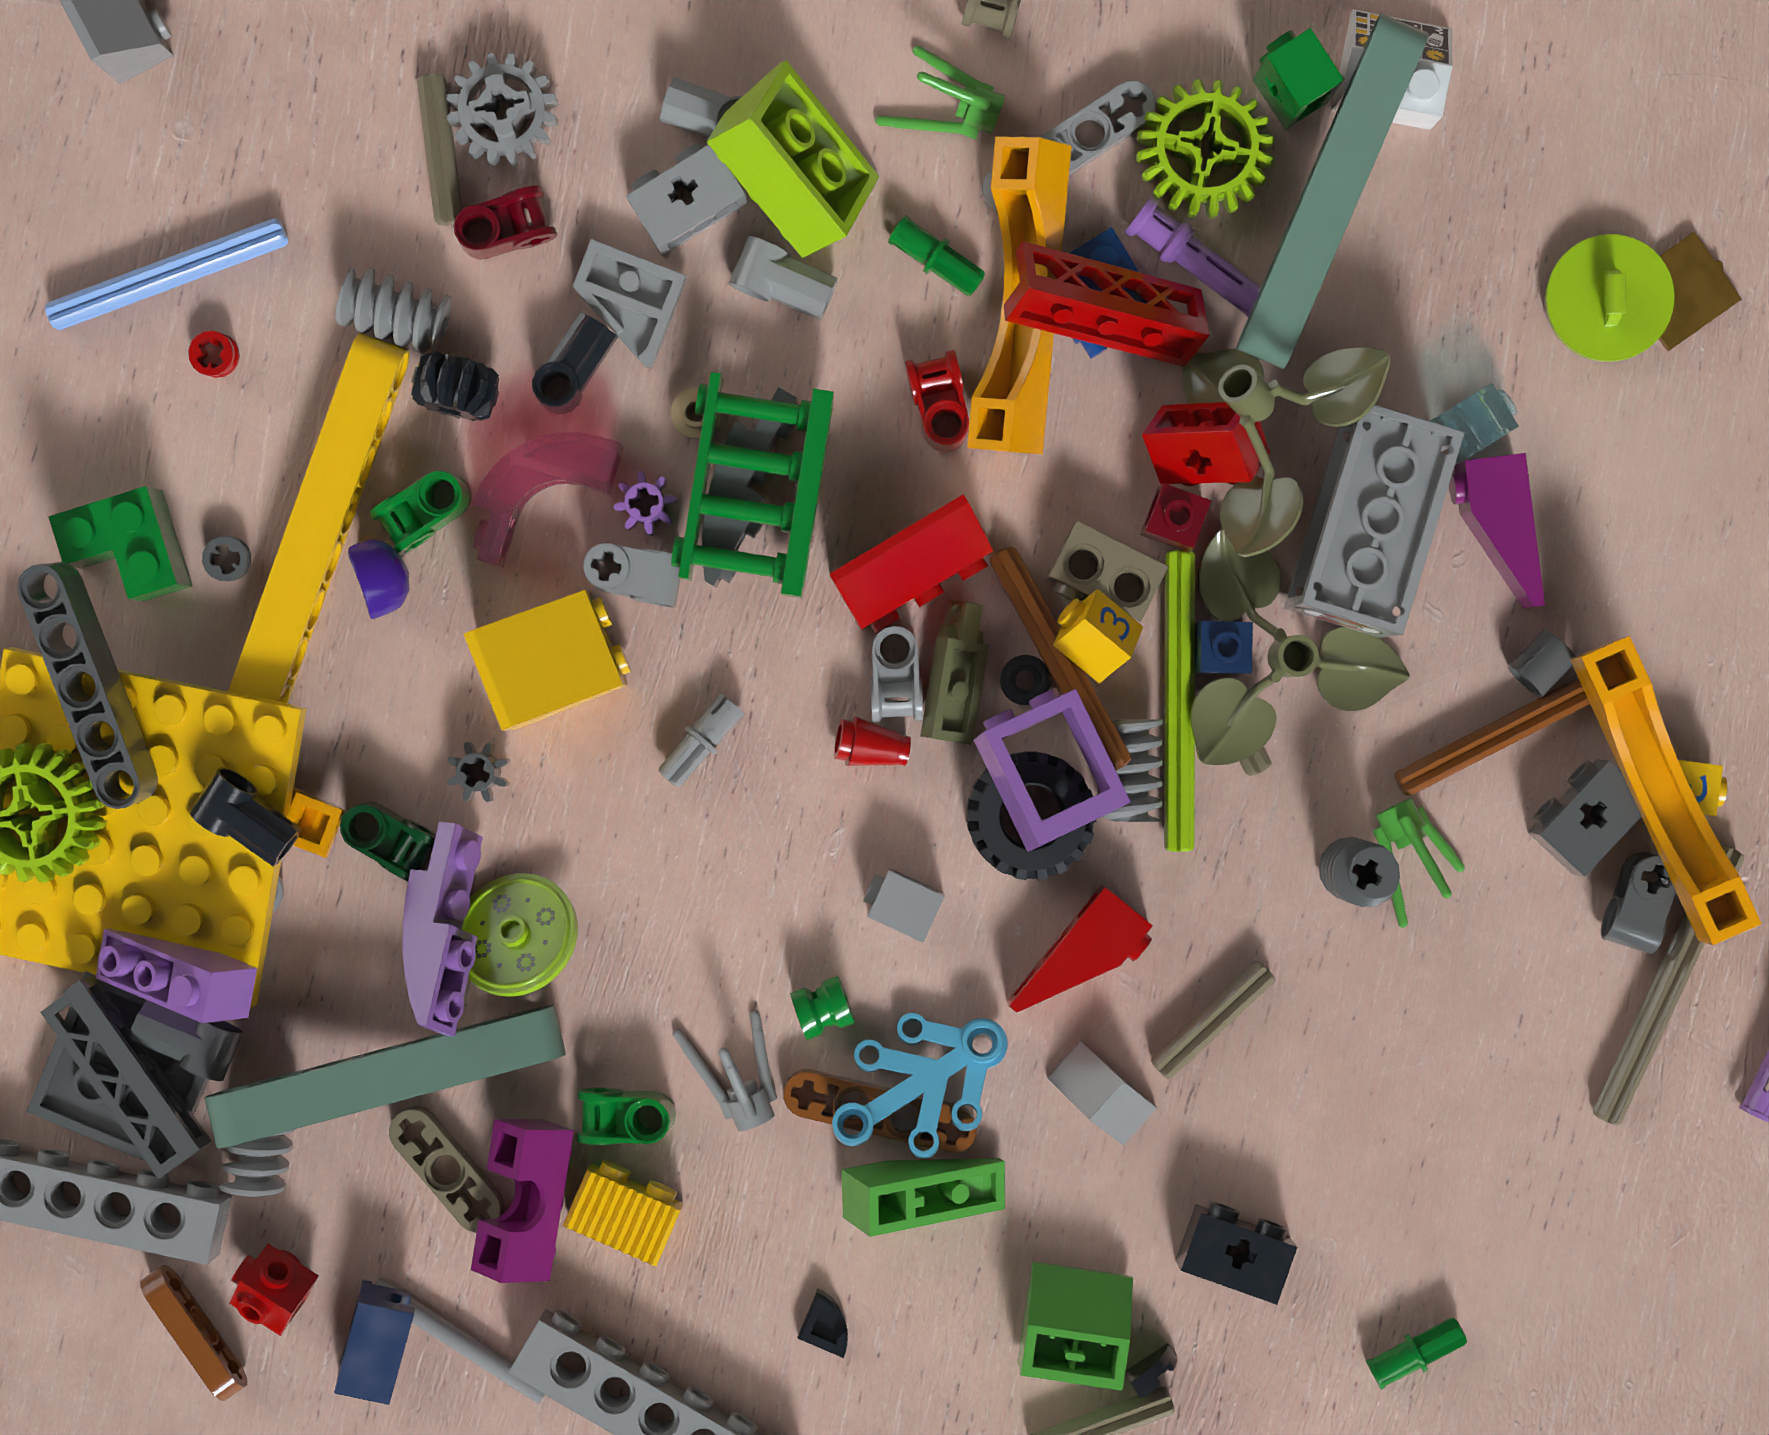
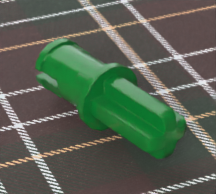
M907 215L901 219L888 239L890 245L896 246L923 265V272L925 274L932 271L967 296H971L984 279L985 273L981 268L948 246L950 240L944 238L943 241L939 240L910 220V217Z
M1449 1318L1412 1338L1409 1334L1404 1335L1406 1341L1365 1361L1379 1388L1382 1390L1386 1388L1385 1386L1419 1369L1423 1373L1428 1371L1426 1365L1465 1346L1467 1338L1459 1322L1455 1318Z

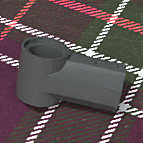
M146 1000L135 1018L131 1028L130 1040L181 1061L180 1066L192 1074L213 1081H223L243 1031L226 1021L200 1023Z

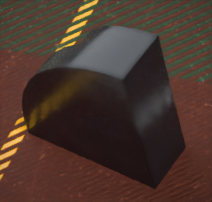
M817 1288L798 1332L797 1339L844 1358L848 1342V1328L845 1316L835 1300Z
M1167 1343L1126 1370L1129 1381L1140 1398H1144L1160 1385L1157 1377L1167 1370L1173 1371L1176 1368L1178 1358Z

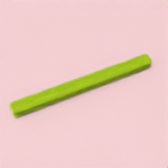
M1173 550L1165 555V565L1169 567L1165 573L1164 847L1167 851L1189 852L1194 848L1195 741L1190 721L1191 708L1195 699V554L1187 550Z

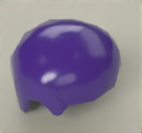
M365 540L350 546L348 556L361 587L370 618L376 619L400 608L410 591L409 571L403 557L394 547L380 540Z

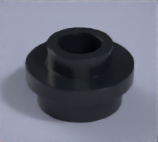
M1020 655L1012 658L1005 664L1000 675V685L1004 695L1010 701L1019 705H1030L1029 701L1049 691L1051 676L1047 666L1042 660L1032 655ZM1022 670L1030 671L1035 678L1034 685L1029 690H1022L1016 685V676Z

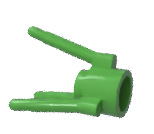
M915 46L912 50L915 56L965 86L963 89L923 71L917 74V79L920 82L960 100L955 116L963 118V123L881 115L875 119L876 124L879 126L955 133L976 140L979 130L992 134L1005 95L994 92V86L974 79L921 46Z
M1409 798L1375 815L1380 827L1372 830L1378 844L1383 845L1391 853H1393L1391 846L1393 841L1398 850L1412 844L1444 898H1450L1452 892L1425 845L1423 838L1427 835L1457 872L1464 871L1465 866L1430 822L1423 806L1417 808L1413 798ZM1399 881L1397 890L1391 898L1398 925L1404 928L1408 925Z

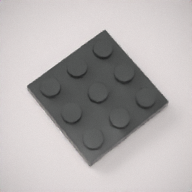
M85 971L82 979L94 976V974ZM98 979L132 1027L146 999ZM71 1004L64 1021L72 1031L89 1033V1028ZM57 1037L26 1112L145 1161ZM79 1040L86 1050L87 1041ZM97 1043L94 1063L101 1072L118 1075V1069L101 1045ZM146 1047L194 1115L209 1079L202 1078L183 1069L180 1066L181 1061ZM108 1082L116 1092L117 1083ZM126 1085L123 1104L130 1114L148 1116L147 1110L129 1085ZM137 1123L145 1134L146 1125ZM155 1126L152 1145L164 1162H166L177 1153L159 1127Z

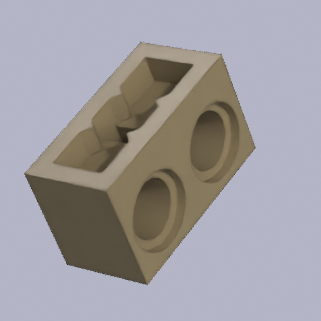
M1076 521L1047 579L1056 583L1052 591L1071 601L1076 598L1081 601L1083 597L1087 598L1095 590L1099 589L1137 622H1141L1169 566ZM1075 552H1086L1093 557L1096 568L1091 578L1081 580L1074 577L1069 571L1068 561ZM1129 574L1139 581L1141 591L1139 597L1134 602H1124L1116 596L1114 583L1119 575Z

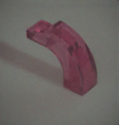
M558 432L533 438L508 452L491 468L483 479L472 505L491 512L489 520L482 519L476 530L473 548L479 550L477 560L504 568L515 528L523 508L533 496L548 487L570 484L610 495L624 446L620 442L589 433Z

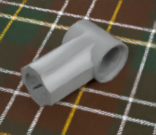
M674 77L668 86L659 118L663 123L709 138L723 114L741 97H729Z
M749 236L728 284L759 300L770 302L773 299L794 310L821 320L830 303L838 278L790 258V254L770 242Z

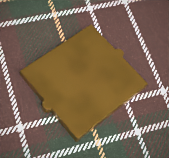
M1695 231L1660 255L1672 277L1675 294L1670 322L1659 338L1667 351L1676 347L1742 300L1721 270L1723 262L1714 260Z

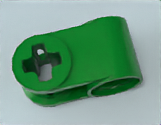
M433 471L405 490L397 492L379 503L369 512V515L373 521L379 520L394 542V548L403 556L428 541L435 532L461 516L471 503V490L463 478L445 471ZM449 481L455 490V498L449 507L440 509L434 502L433 493L440 483Z
M605 1087L582 1088L578 1090V1099L583 1101L582 1131L577 1133L578 1143L590 1145L656 1143L667 1134L675 1122V1105L668 1096L660 1092L623 1091L621 1089ZM649 1105L657 1108L662 1115V1127L653 1130L644 1127L638 1117L640 1107Z

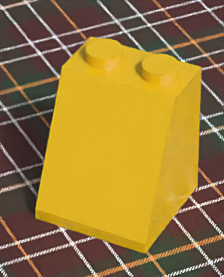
M582 590L463 633L502 731L517 730L627 686L624 675L630 673L631 668L621 644L612 646L605 627L612 625V620L602 597L593 599L590 591Z

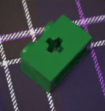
M1311 27L1298 36L1294 34L1293 30H1290L1271 42L1266 47L1268 52L1259 59L1261 66L1253 78V82L1284 130H1287L1326 105L1344 81V78Z

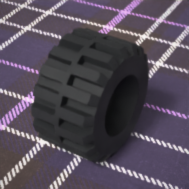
M1036 751L1009 754L1024 785H1038L1049 790L1057 799L1061 812L1093 797L1091 789L1088 788L1084 781V777L1061 758ZM987 768L972 786L973 789L970 797H968L966 807L968 831L972 842L981 856L1003 874H1008L1021 880L1037 879L1038 881L1049 879L1048 876L1056 873L1060 875L1069 870L1068 866L1074 861L1078 862L1085 854L1083 851L1087 844H1091L1094 836L1092 832L1093 825L1096 820L1027 852L1025 846L1012 840L1002 827L1000 813L1003 800Z

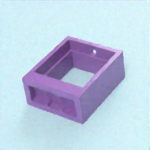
M1057 688L1047 691L1029 701L1032 710L1016 717L1011 709L995 715L983 722L986 731L974 739L1027 852L1131 802L1076 689L1060 696ZM1062 712L1101 793L1041 821L1003 739Z

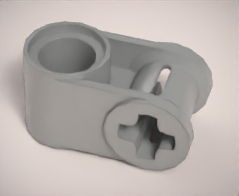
M601 543L592 547L587 552L583 561V570L586 578L596 589L628 596L630 599L645 603L675 607L680 578L678 577L679 568L671 567L672 553L645 548L635 549L611 543ZM606 555H613L614 562L617 566L621 567V571L619 574L611 573L608 581H602L600 572L594 569L595 562L602 563L605 561Z
M888 626L877 633L872 645V723H880L882 717L913 716L915 721H923L922 678L919 675L916 639L903 626ZM890 634H900L909 642V654L901 662H889L881 655L880 644ZM892 697H909V700L905 701H885L884 699Z

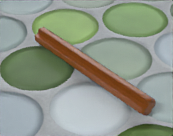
M1014 547L1003 548L997 551L990 558V565L1062 695L1075 689L1077 690L1115 770L1123 768L1131 761V754L1086 673L1053 646L1060 627L1018 551Z
M1579 678L1396 771L1394 776L1399 789L1404 795L1412 796L1589 705L1590 702Z

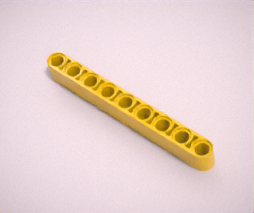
M359 333L355 337L230 683L229 692L288 704L409 363L410 352L408 349L363 333Z

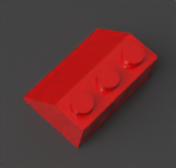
M962 494L829 573V576L861 631L871 626L876 634L901 619L897 609L915 600L918 607H921L945 593L941 586V583L956 574L960 576L962 581H965L987 568L988 564L984 558L990 555L993 549L968 500Z

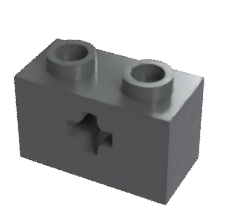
M1596 759L1594 763L1588 760L1581 764L1569 777L1567 782L1571 787L1559 800L1555 797L1549 799L1533 816L1536 824L1528 833L1574 875L1585 877L1641 818L1639 809L1621 770L1610 760ZM1582 805L1594 806L1589 812L1594 819L1591 824L1581 822L1584 818V814L1580 810Z

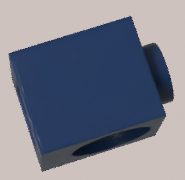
M1199 621L1195 623V673L1252 674L1253 622Z

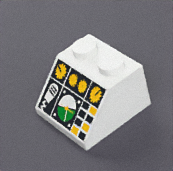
M1354 9L1351 11L1339 70L1344 81L1335 92L1331 111L1337 112L1368 37L1380 14ZM1392 17L1429 33L1423 53L1392 123L1431 130L1443 117L1453 67L1452 29Z

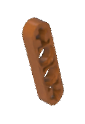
M802 1069L794 1072L788 1078L784 1086L783 1099L786 1107L793 1114L832 1125L833 1116L841 1107V1100L847 1093L852 1091L862 1092L871 1102L892 1088L812 1069ZM804 1080H810L814 1082V1091L828 1095L829 1084L839 1086L833 1098V1114L823 1112L826 1106V1101L811 1099L808 1106L800 1105L799 1096L792 1093V1088L802 1087ZM920 1095L909 1102V1104L914 1105L919 1113L923 1096ZM943 1101L939 1122L949 1123L951 1121L954 1103ZM961 1107L957 1111V1116L961 1117L962 1123L969 1124L974 1121L972 1113L967 1108ZM889 1115L873 1125L872 1134L908 1143L909 1135L917 1125L910 1130H899L893 1126ZM848 1118L844 1122L843 1127L862 1131L863 1122L860 1119ZM937 1128L936 1132L939 1137L938 1150L948 1153H959L966 1150L973 1144L977 1128L967 1131L966 1135L958 1134L955 1141H948L946 1131ZM922 1133L915 1137V1145L931 1148L934 1144L932 1137L922 1136Z

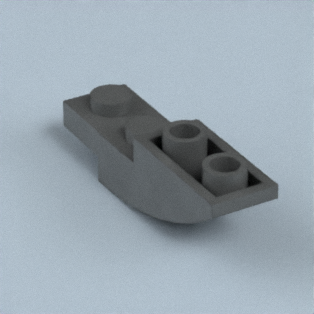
M779 387L771 399L793 404L798 403L795 396ZM760 419L754 431H751L735 422L724 445L770 452L778 437L787 440L796 425ZM716 464L708 494L765 503L764 496L751 490L750 487L754 481L762 485L769 473ZM704 515L702 546L738 551L746 535L755 539L763 524ZM703 567L705 581L715 588L718 587L721 580L730 583L736 574L735 571Z

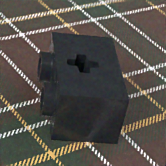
M1211 1201L1209 1208L1195 1204L1175 1260L1179 1269L1185 1273L1277 1305L1298 1248L1293 1240L1286 1236L1288 1229L1262 1218H1259L1257 1225L1238 1219L1240 1214L1238 1210L1218 1202ZM1242 1239L1248 1248L1247 1254L1238 1252L1235 1259H1233L1227 1250L1228 1244L1238 1246Z

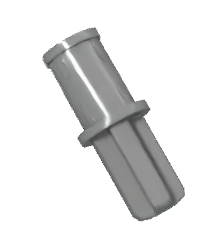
M720 693L710 705V708L698 719L692 728L687 725L684 729L688 734L659 767L660 774L674 786H681L710 752L713 755L718 752L715 749L717 745L745 714Z

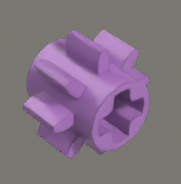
M638 471L637 484L629 487L627 484L620 482V489L626 493L625 501L613 505L616 511H627L630 514L625 523V528L629 531L640 522L644 524L647 534L652 536L654 534V523L659 520L667 524L673 523L671 517L666 514L667 505L677 503L678 498L673 495H663L661 491L667 483L663 476L658 478L655 484L652 485L647 483V477L644 472ZM648 491L652 498L659 499V505L652 506L650 510L651 515L647 517L639 509L633 508V503L641 500V492Z

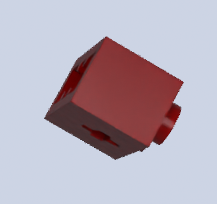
M1226 402L1162 405L1142 433L1160 484L1195 486L1201 483H1228L1235 485L1237 482H1251L1262 466L1246 429L1240 424V417ZM1260 421L1255 422L1257 432L1269 455L1270 449Z

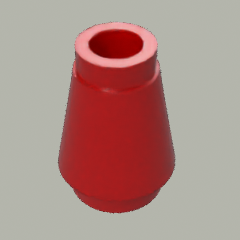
M854 716L852 721L841 719L835 738L834 759L844 760L846 766H906L910 754L911 737L901 735V733Z

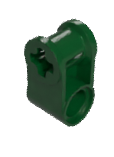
M364 802L349 809L343 815L340 823L341 835L351 848L375 860L387 871L407 882L410 869H422L432 852L436 836L434 832L410 819L403 818L375 802ZM361 812L372 814L379 823V831L374 839L362 838L356 832L355 820ZM416 842V846H415L414 850L412 851V853H411L410 857L408 858V860H406V857H407L409 851L411 850L412 846H413L414 843Z

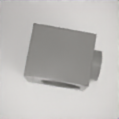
M888 868L884 878L875 874L863 902L871 905L867 917L920 942H924L945 895L941 891Z

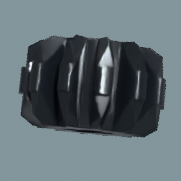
M440 352L423 354L420 357L418 366L414 369L411 381L413 383L412 399L418 405L426 407L427 410L436 411L442 415L471 421H482L490 418L492 409L496 406L499 394V375L493 368L486 367L484 363L458 357L452 353L450 355Z

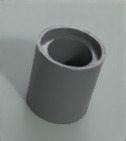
M1543 629L1508 665V669L1529 691L1538 697H1543L1572 666L1570 659L1576 656L1558 637Z

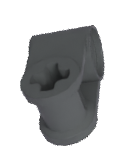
M1638 852L1625 860L1621 867L1613 897L1603 916L1601 924L1602 939L1649 954H1654L1657 951L1666 930L1667 916L1676 892L1660 856L1650 852ZM1644 870L1653 871L1658 874V879L1655 883L1641 880Z

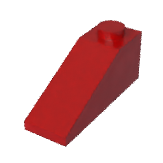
M1101 884L1007 1000L1008 1006L1018 1013L1121 966L1127 958L1134 962L1152 941V937L1147 933L1153 925Z

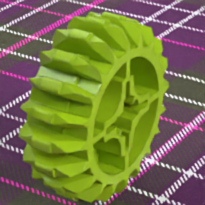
M1201 79L1194 80L1191 96H1189L1181 84L1176 85L1172 91L1175 103L1168 97L1161 95L1155 103L1161 114L1148 111L1144 117L1145 124L1152 130H1141L1137 135L1139 143L1151 147L1139 151L1136 155L1138 163L1153 164V166L1143 172L1141 176L1143 182L1159 179L1161 183L1157 185L1152 195L1157 199L1163 197L1167 191L1174 195L1168 206V209L1173 212L1178 209L1182 200L1188 202L1187 216L1190 218L1196 217L1200 204H1205L1206 214L1209 219H1212L1218 215L1219 201L1230 214L1238 208L1235 195L1247 203L1250 202L1255 196L1250 184L1262 187L1267 180V176L1258 168H1268L1273 164L1274 157L1269 153L1260 151L1271 147L1274 143L1273 135L1258 134L1259 131L1268 125V117L1266 115L1254 119L1251 117L1258 102L1256 99H1251L1244 106L1239 104L1237 101L1241 96L1242 89L1238 86L1232 89L1229 97L1222 95L1223 81L1221 80L1214 81L1210 93H1205L1204 83ZM1193 112H1204L1199 129L1194 131L1180 130L1178 135L1166 133L1170 125L1180 117ZM1221 116L1230 121L1238 130L1243 140L1244 148L1239 147V142L1228 139L1222 133L1220 128ZM1209 128V149L1213 152L1201 170L1203 158L1200 157L1201 149L1196 146L1199 145ZM1165 150L1172 151V156L1181 158L1188 164L1190 169L1189 182L1191 183L1183 180L1175 173L1168 162ZM1232 163L1243 165L1241 173L1230 182L1216 187H1206L1207 178L1212 168L1217 166L1230 167Z
M29 742L17 745L15 751L11 748L0 750V874L6 876L16 870L18 881L27 882L36 876L39 882H47L54 879L55 873L60 877L72 873L74 869L73 864L80 866L89 860L90 856L87 849L91 850L99 846L101 839L92 830L104 828L108 822L104 818L95 815V810L105 805L98 798H93L91 781H85L82 777L86 772L83 761L70 766L72 751L63 749L54 754L52 744L42 743L34 749L33 745ZM16 778L17 786L12 787V803L8 808L3 809L6 790L11 781ZM48 780L59 790L63 798L51 791ZM37 807L39 812L52 811L49 814L36 818L33 817L32 813L19 814L21 811ZM68 816L66 833L61 843L55 849L53 839L58 837L57 824L62 817ZM9 828L19 834L22 843L15 838Z

